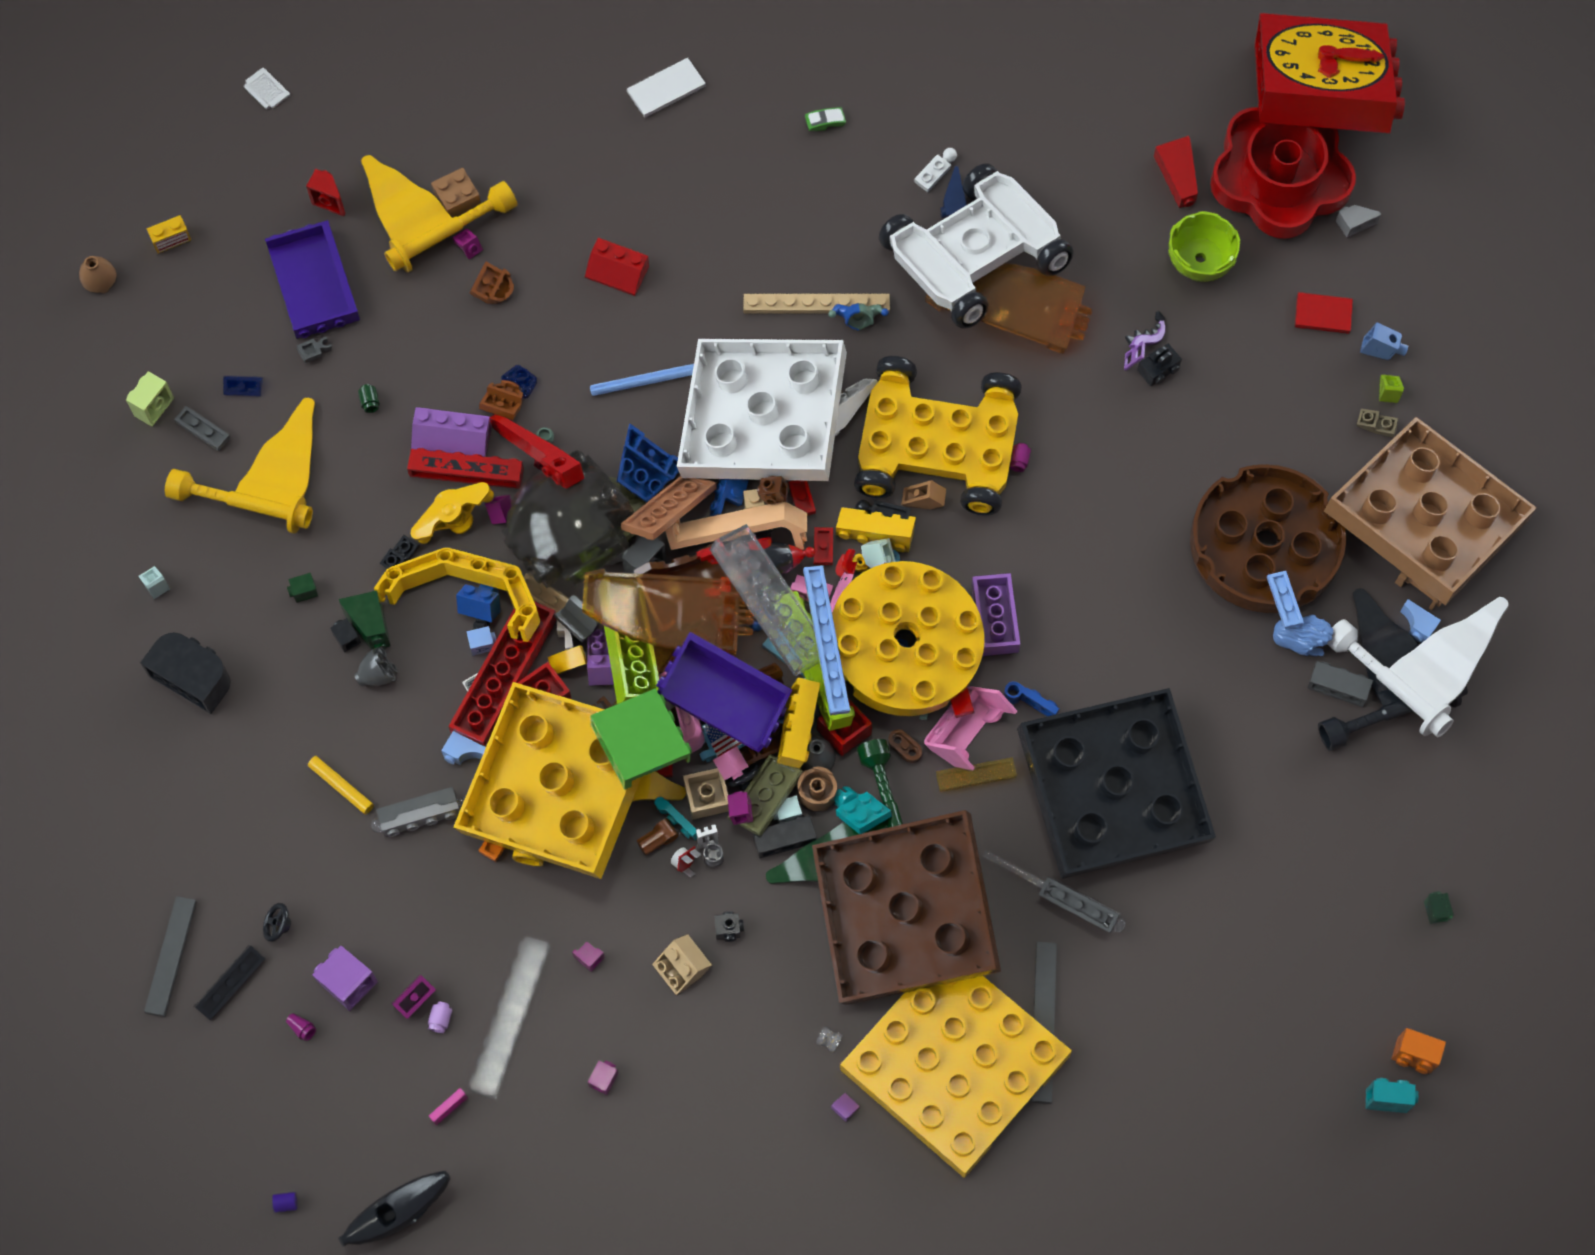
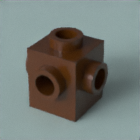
M782 476L761 478L760 485L757 488L758 496L761 497L765 504L786 502L789 485Z

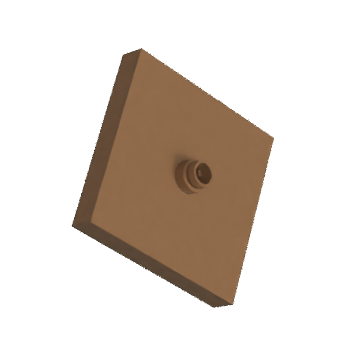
M1415 417L1330 498L1324 512L1446 606L1529 521L1537 507Z

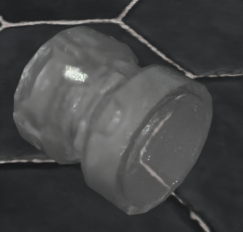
M824 1026L817 1038L816 1044L826 1046L829 1051L834 1053L843 1035L839 1032L834 1033L829 1027Z

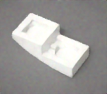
M557 620L558 637H565V650L573 648L571 632Z

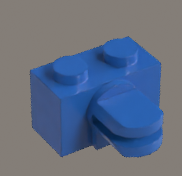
M465 584L456 594L459 614L492 622L501 612L498 588L483 584L479 587Z

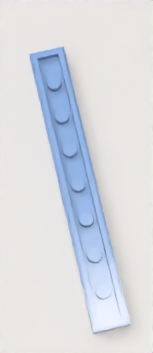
M823 566L804 567L803 573L830 715L849 713V701Z

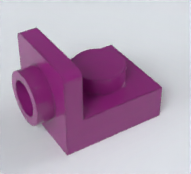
M467 228L452 237L454 243L464 251L468 259L483 251L477 236Z

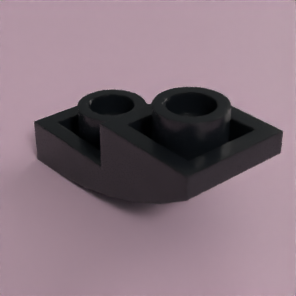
M403 534L395 547L389 549L380 564L388 569L406 562L412 558L420 545Z

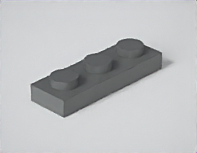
M187 406L174 419L175 423L217 451H220L231 438L228 433Z

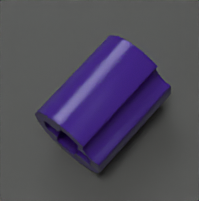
M296 1192L273 1194L272 1204L274 1212L297 1210Z

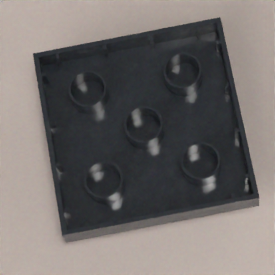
M1170 688L1022 722L1018 726V735L1061 879L1210 843L1216 838Z

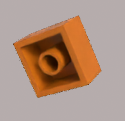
M1406 1028L1397 1038L1391 1060L1396 1061V1064L1403 1067L1410 1066L1416 1068V1071L1419 1073L1431 1074L1440 1065L1446 1042Z

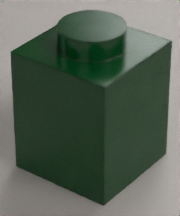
M311 572L288 579L290 586L287 587L290 598L294 597L296 603L318 597Z

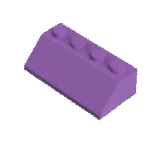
M416 407L412 423L411 449L443 450L446 453L461 452L464 455L479 454L486 457L492 428L490 417Z

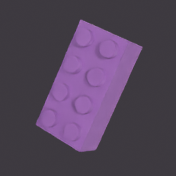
M1011 573L973 577L971 584L973 601L978 608L984 628V650L982 656L1019 653L1020 638Z

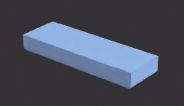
M1282 571L1267 575L1284 630L1303 625L1304 621L1287 572Z

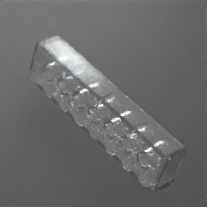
M746 524L716 539L710 548L711 553L793 675L797 676L819 664L820 659L813 621L748 525Z

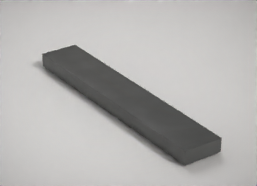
M178 896L175 898L144 1012L146 1014L166 1016L197 903L194 899Z

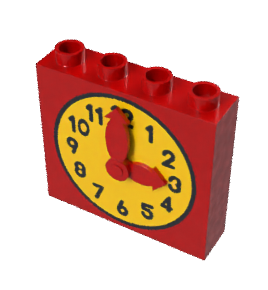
M1260 13L1254 43L1259 122L1390 133L1393 119L1402 120L1405 99L1400 97L1402 78L1398 77L1400 60L1395 58L1397 39L1389 38L1388 25L1386 23Z

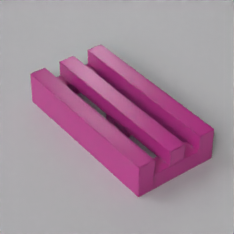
M459 1088L429 1115L436 1126L467 1099L463 1090Z

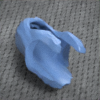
M1316 615L1302 617L1303 625L1285 630L1281 620L1276 623L1273 632L1275 643L1280 647L1291 649L1297 654L1304 656H1323V649L1316 647L1327 645L1332 640L1334 633L1331 624L1324 619L1317 618Z

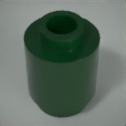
M370 384L362 385L358 390L362 409L366 413L376 412L380 405L376 387Z

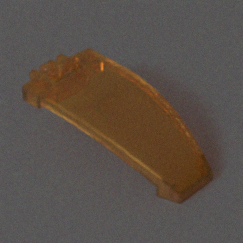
M1009 263L1002 264L973 282L976 292L982 293L989 303L988 311L981 322L1047 345L1046 348L1064 354L1070 337L1077 340L1085 338L1082 332L1073 328L1086 331L1088 328L1087 324H1089L1090 319L1081 315H1091L1093 311L1091 308L1081 304L1086 286L1056 275L1045 276L1038 269ZM926 294L924 301L932 307H934L935 309H937L939 312L941 308L951 311L948 308L937 305L934 302V300L928 294Z
M605 569L585 573L582 612L602 625L635 640L675 650L678 645L681 647L687 635L692 632L730 655H736L738 635L747 636L753 634V629L738 627L739 624L750 625L754 622V619L751 618L754 616V611L739 609V606H754V600L740 598V578L721 577V579L612 573L605 572Z

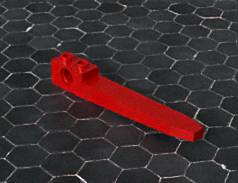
M495 414L490 417L492 427L502 437L541 463L544 475L554 480L557 485L559 484L567 489L585 479L581 463L560 448L503 416Z

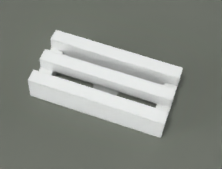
M712 825L711 830L705 827L704 832H701L700 829L696 830L699 849L705 848L708 844H718L716 825ZM709 835H712L713 840L710 841Z

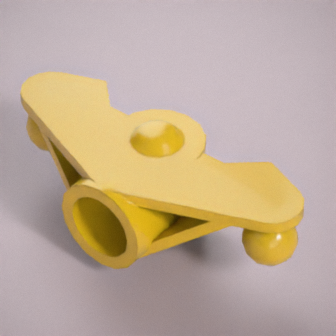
M484 482L440 492L435 497L432 505L412 527L410 532L412 538L418 540L419 543L426 544L431 540L434 531L450 528L456 534L467 532L473 524L471 512L475 505L480 506L482 502H491L494 498V492Z

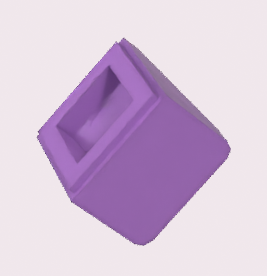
M846 1093L831 1105V1109L845 1122L860 1108Z

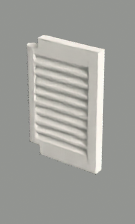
M261 68L245 80L247 84L244 85V88L266 109L270 107L272 109L291 96L265 68Z

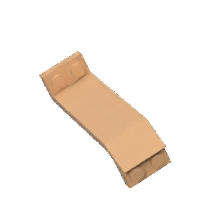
M780 502L680 523L679 519L665 532L670 548L674 550L784 527L791 531L795 546L804 550V542L807 541V513L788 502Z

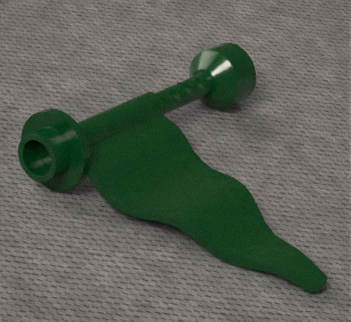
M874 739L867 741L857 747L860 763L862 766L873 770L882 803L891 810L892 816L864 833L903 824L884 768L891 757L887 740ZM845 822L841 823L824 836L801 848L780 865L766 872L767 881L770 884L802 881L818 882L812 845L859 835V833Z

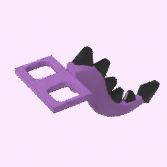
M1156 311L1155 320L1159 322V324H1155L1158 330L1152 328L1150 333L1148 329H1145L1143 334L1135 330L1134 337L1125 336L1129 347L1132 349L1125 353L1124 370H1128L1144 359L1145 345H1154L1163 339L1165 335L1164 320L1166 318L1160 311ZM1132 354L1131 362L1128 364V357Z

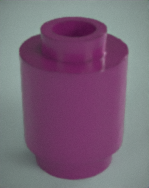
M1018 443L1013 446L1010 460L1011 470L1024 472L1025 468L1028 467L1031 449L1027 444Z

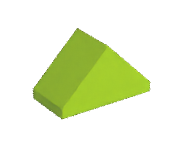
M1381 375L1379 401L1398 403L1404 391L1400 377Z

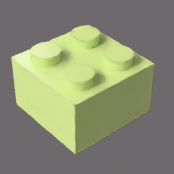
M148 371L145 376L140 378L135 389L129 392L126 401L134 417L153 427L174 397L167 382Z

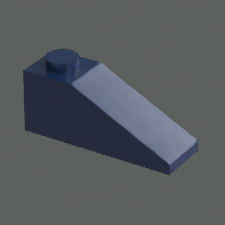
M958 166L954 167L943 200V207H940L941 218L944 219L967 206Z

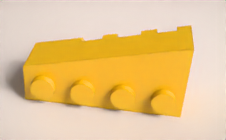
M841 507L836 525V535L842 539H855L863 544L890 538L892 549L897 552H909L914 535L916 517L909 516V519H900L901 515L893 514L892 517H885L881 512H874L870 515L865 510Z
M797 678L791 687L792 692L786 702L787 710L784 715L777 759L778 764L800 769L802 764L807 762L809 756L807 747L812 736L810 732L814 722V712L820 688L819 682Z

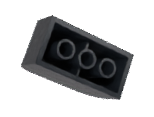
M167 633L161 636L140 662L143 669L153 680L212 714L228 692L231 684L230 676L221 659L212 648L208 646L206 648L202 647L201 643L193 637L189 639L180 633Z

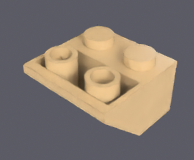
M688 934L673 940L652 964L676 995L700 979L712 966Z

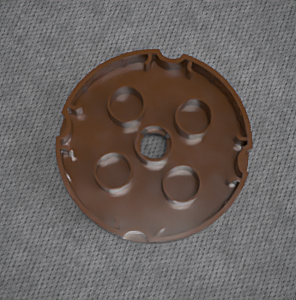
M1262 464L1239 468L1236 477L1230 479L1221 477L1203 495L1192 521L1190 546L1193 560L1200 575L1213 591L1238 607L1255 612L1279 613L1267 580V575L1286 571L1298 607L1300 608L1312 602L1333 581L1343 560L1346 547L1345 527L1324 512L1328 504L1327 498L1329 493L1307 475L1279 465ZM1260 531H1270L1276 535L1278 542L1274 546L1264 545L1258 540L1256 534Z

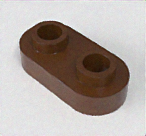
M897 729L889 734V746L909 763H916L921 759V746L907 733ZM900 739L901 743L897 744L894 740ZM913 751L916 755L910 756L909 752Z

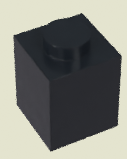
M347 618L338 620L330 627L333 636L344 653L361 643Z

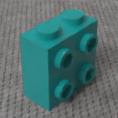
M1377 1078L1376 1081L1374 1080L1366 1088L1365 1109L1407 1113L1418 1103L1419 1093L1415 1091L1416 1085L1409 1084V1081L1398 1080L1395 1083L1389 1082L1385 1078Z

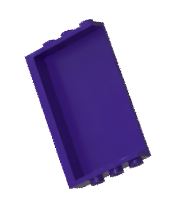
M328 220L317 224H309L300 229L289 230L283 234L272 235L265 239L296 339L307 338L312 334L323 333L329 329L340 328L345 324L360 320Z
M690 632L681 647L679 645L676 647L672 655L675 659L673 662L669 661L664 670L667 672L666 676L660 677L656 685L659 688L658 694H662L664 699L759 753L763 747L767 748L772 740L769 736L771 732L775 733L780 724L777 721L779 716L783 717L787 710L785 704L792 689Z

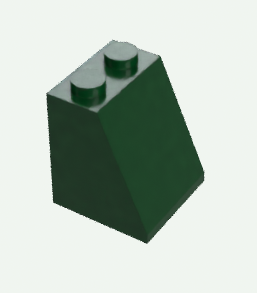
M377 591L339 599L345 617L371 650L380 647L385 650L391 646L383 606Z

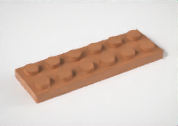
M680 476L621 523V530L649 540L656 539L716 490V482L703 478H681Z

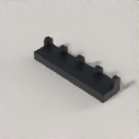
M248 945L243 953L233 961L234 963L193 1007L207 1019L211 1020L265 958L251 945Z

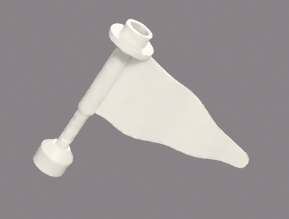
M1503 597L1496 598L1468 618L1435 632L1390 668L1383 666L1357 643L1358 630L1346 619L1339 621L1332 627L1334 633L1332 640L1327 645L1336 653L1350 651L1376 674L1380 682L1424 720L1419 730L1423 736L1433 733L1436 737H1440L1448 731L1454 721L1448 716L1451 712L1449 704L1466 687L1509 604Z

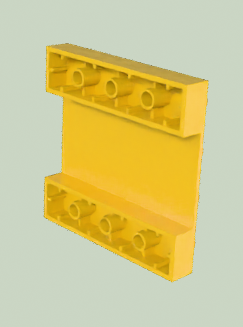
M984 976L905 992L840 1064V1070L965 1178L989 1151L993 1141L1042 1085L1045 1086L1068 1060L1072 1050Z

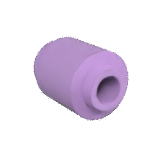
M444 1002L433 1004L428 1020L429 1030L444 1033L445 1029L448 1028L452 1013L449 1004Z

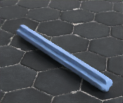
M694 364L594 384L590 386L591 395L596 396L690 376L693 373Z

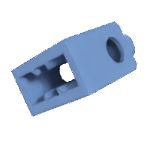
M1376 322L1364 336L1360 353L1390 360L1395 353L1405 356L1408 345L1400 343L1401 333Z

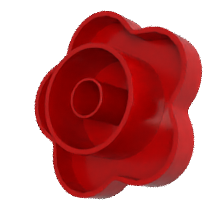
M1252 107L1238 112L1231 119L1224 139L1225 151L1215 163L1210 186L1215 199L1222 206L1235 212L1249 214L1261 231L1272 237L1286 239L1296 237L1305 232L1316 216L1331 214L1342 209L1351 197L1356 182V174L1351 162L1338 150L1339 134L1337 129L1259 122L1258 107Z

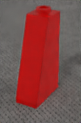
M1186 136L1156 146L1154 158L1178 207L1192 206L1196 203L1198 189L1190 137Z

